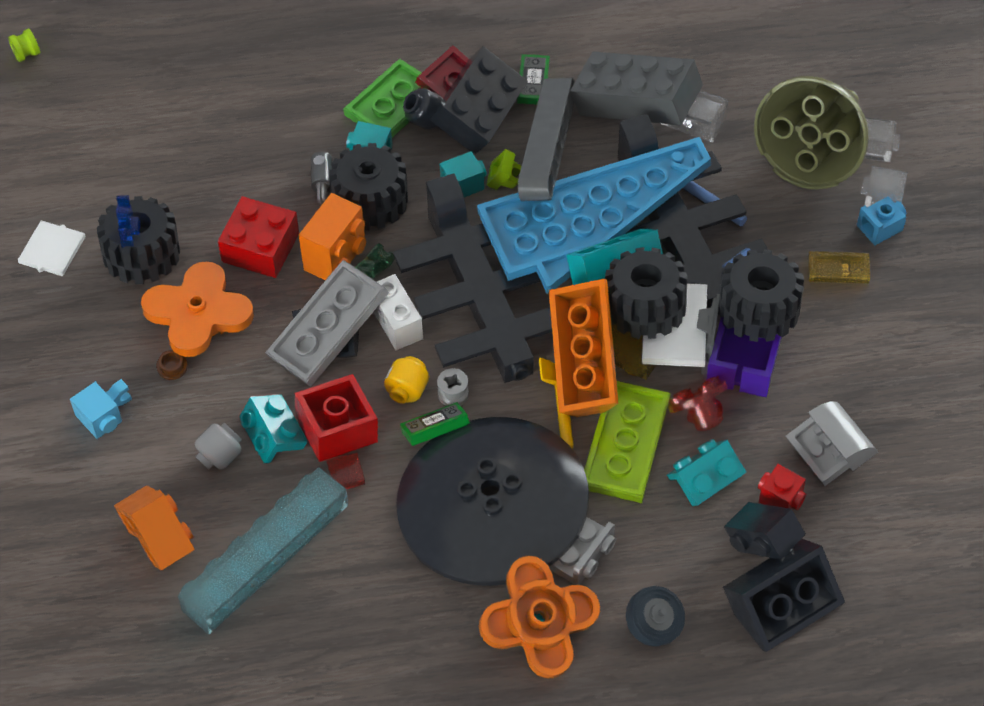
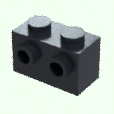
M748 502L724 526L730 536L731 545L738 552L780 560L789 555L792 548L806 535L792 509Z

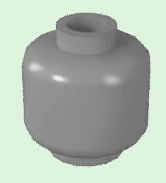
M216 423L211 424L195 441V448L199 451L195 457L207 469L214 465L217 469L224 470L241 453L242 448L239 443L242 439L225 423L221 426Z

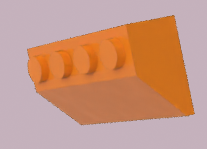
M607 279L549 290L559 413L574 417L604 413L619 404Z

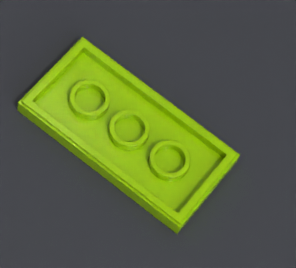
M617 381L619 404L604 413H600L584 468L588 490L642 503L671 393Z

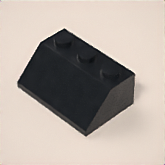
M801 539L792 548L791 553L781 560L769 558L723 586L734 615L764 652L771 650L846 603L823 547L805 539Z

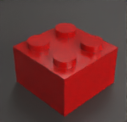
M242 196L218 239L221 261L229 265L277 278L299 235L297 212Z
M353 374L294 393L296 419L319 462L378 442V418Z

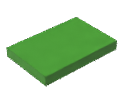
M398 59L343 108L344 115L355 123L360 121L391 128L393 138L409 123L405 117L403 103L410 92L421 88L415 81L422 72L403 60Z

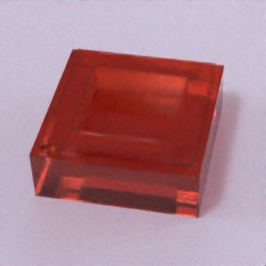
M357 453L326 460L334 492L365 485V478Z

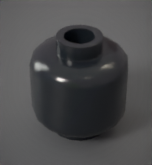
M419 88L410 92L403 103L406 119L423 129L431 130L437 127L429 119L443 98L425 88Z

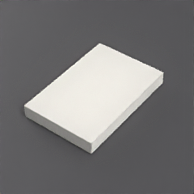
M687 284L685 317H682V323L678 328L672 326V333L666 336L658 333L655 339H648V335H643L642 364L705 367L706 333L697 329L699 309L707 308V284Z

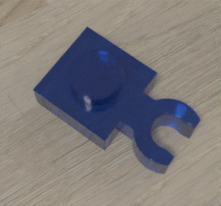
M129 195L116 196V216L122 248L134 246V235H140L139 217L133 216Z

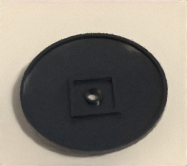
M487 417L470 420V424L435 437L427 442L416 453L405 469L399 484L396 501L399 526L407 545L414 555L424 565L446 578L479 586L506 584V576L510 567L521 557L534 556L542 559L549 567L553 565L571 548L584 526L589 507V490L585 470L580 459L568 443L551 430L527 420L511 417ZM490 486L499 488L498 493L495 495L486 496L482 493L484 489Z

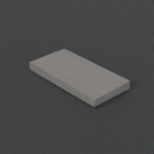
M342 260L265 353L311 387L389 292L345 260Z

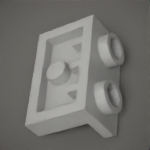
M586 517L584 526L574 544L558 561L549 567L550 570L574 585H580L585 577L590 579L598 567L599 563L597 561L603 553L608 555L616 543V538L614 537L615 524L608 522L603 527Z

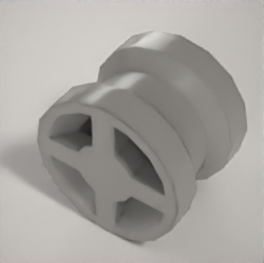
M455 368L446 369L441 372L437 379L440 402L445 406L456 402L460 406L463 405L469 396L467 375L460 369Z

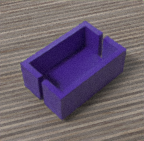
M721 317L708 363L706 384L731 390L736 385L740 386L739 392L767 398L782 337L776 334L773 341L766 342L765 338H758V342L749 341L750 336L744 334L742 337L735 335L734 327L727 329L723 324L724 317Z

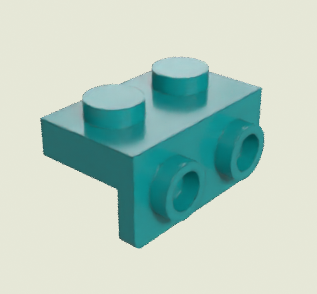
M282 394L250 397L239 416L242 426L245 428L264 464L271 463L277 452L304 449L308 442Z
M714 439L703 443L697 448L700 453L692 458L687 455L673 464L675 469L667 474L669 480H677L692 507L698 506L747 473L728 440L715 442Z

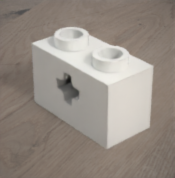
M396 274L377 281L389 293L373 313L394 349L399 350L422 340V318Z

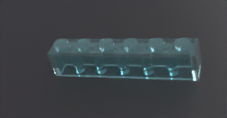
M319 467L312 474L305 475L299 481L298 486L290 494L283 495L268 514L256 519L251 529L245 535L234 539L223 555L218 559L211 560L200 576L183 586L178 595L182 611L210 634L348 506L346 489Z

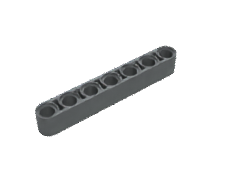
M573 77L549 78L543 81L518 179L520 201L552 200L574 107V100L570 93L575 83Z

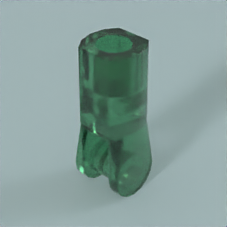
M379 243L373 247L355 268L373 279L388 268L395 258L393 252L385 251L384 246Z

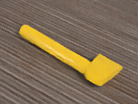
M539 358L541 380L555 385L560 437L573 449L570 415L559 413L555 363Z

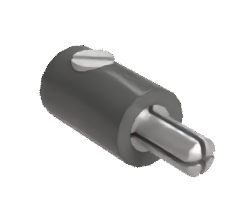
M317 152L311 156V188L317 192V202L319 204L324 203L327 199V192L331 190L329 170L332 169V156L327 152Z

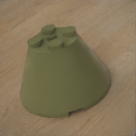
M799 76L782 81L764 96L755 115L754 134L761 156L765 155L766 159L774 167L772 170L779 177L793 185L807 189H827L837 186L858 170L866 156L869 134L865 116L858 102V96L854 91L832 81L813 76Z

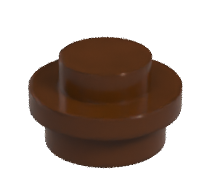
M168 350L160 355L156 368L162 378L176 380L186 373L188 364L184 356L178 355L173 350Z

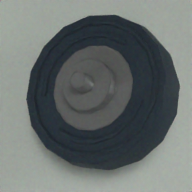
M650 586L641 589L631 597L626 607L625 618L628 629L637 640L645 645L658 647L669 644L680 635L685 625V611L682 602L675 593L665 587Z

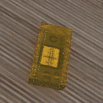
M809 251V282L869 284V253Z

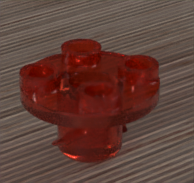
M717 375L703 381L702 386L697 388L698 390L692 392L689 387L675 393L674 397L669 400L668 409L670 413L687 409V420L694 424L697 431H708L717 427L723 421V406L715 396L728 388L726 381H721Z

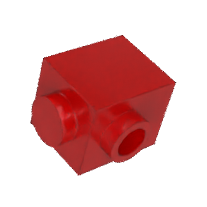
M777 464L771 473L766 472L758 484V489L761 490L758 503L798 511L807 496L803 492L806 479Z

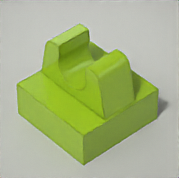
M505 149L491 162L487 186L497 190L500 186L513 189L518 185V178L514 176L520 173L521 165L514 161L515 153Z

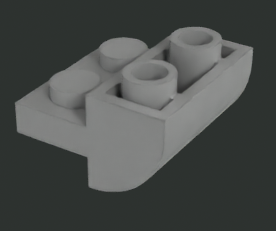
M836 401L821 404L809 411L808 413L811 417L786 435L788 441L824 486L849 468L854 471L878 453L874 445Z

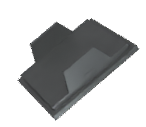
M717 294L716 298L713 297L711 308L699 309L697 329L706 333L705 367L701 369V374H704L703 379L707 378L708 363L713 350L720 294Z

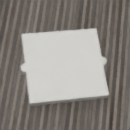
M40 221L18 258V262L36 268L38 272L46 271L63 276L84 241L85 233L68 229L65 225L58 226Z

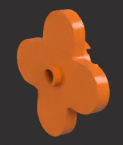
M199 262L192 265L186 271L181 286L157 285L148 289L141 299L145 318L155 324L169 325L168 338L170 347L175 353L184 357H194L202 354L209 347L212 336L219 332L220 334L224 332H240L249 327L254 318L253 306L249 298L239 293L225 292V272L221 266L213 262Z
M534 556L521 557L512 564L506 576L510 599L493 603L485 609L479 620V632L488 645L497 649L522 646L527 662L534 673L544 678H555L562 675L573 661V647L569 634L581 632L591 627L599 616L600 603L596 594L585 586L571 585L560 588L555 585L552 572L542 559ZM534 614L542 615L544 622L537 620Z

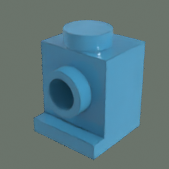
M888 196L869 207H866V205L861 207L857 227L875 246L903 231L906 209L901 202H893Z

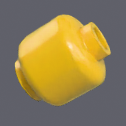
M406 356L393 362L385 378L384 386L393 401L401 404L416 402L421 398L430 376L425 364L421 360L412 356Z

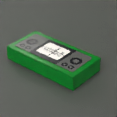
M522 54L520 75L528 82L517 98L518 104H538L543 81L548 79L550 56Z
M456 402L400 424L405 438L412 446L464 427L470 424L468 414Z

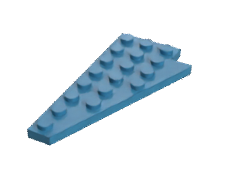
M700 137L557 180L552 200L520 201L519 193H514L478 204L477 210L508 281L537 272L548 294L549 290L556 289L571 277L566 254L624 235L706 170L711 164V158Z

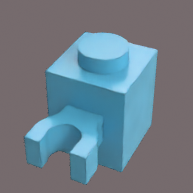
M120 379L107 392L95 381L70 398L75 416L98 439L105 433L112 432L122 422L118 406L126 404L132 400V397L127 392L129 387Z

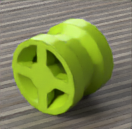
M29 28L24 30L21 35H11L8 37L11 49L19 63L25 61L29 55L37 56L41 54L38 43Z

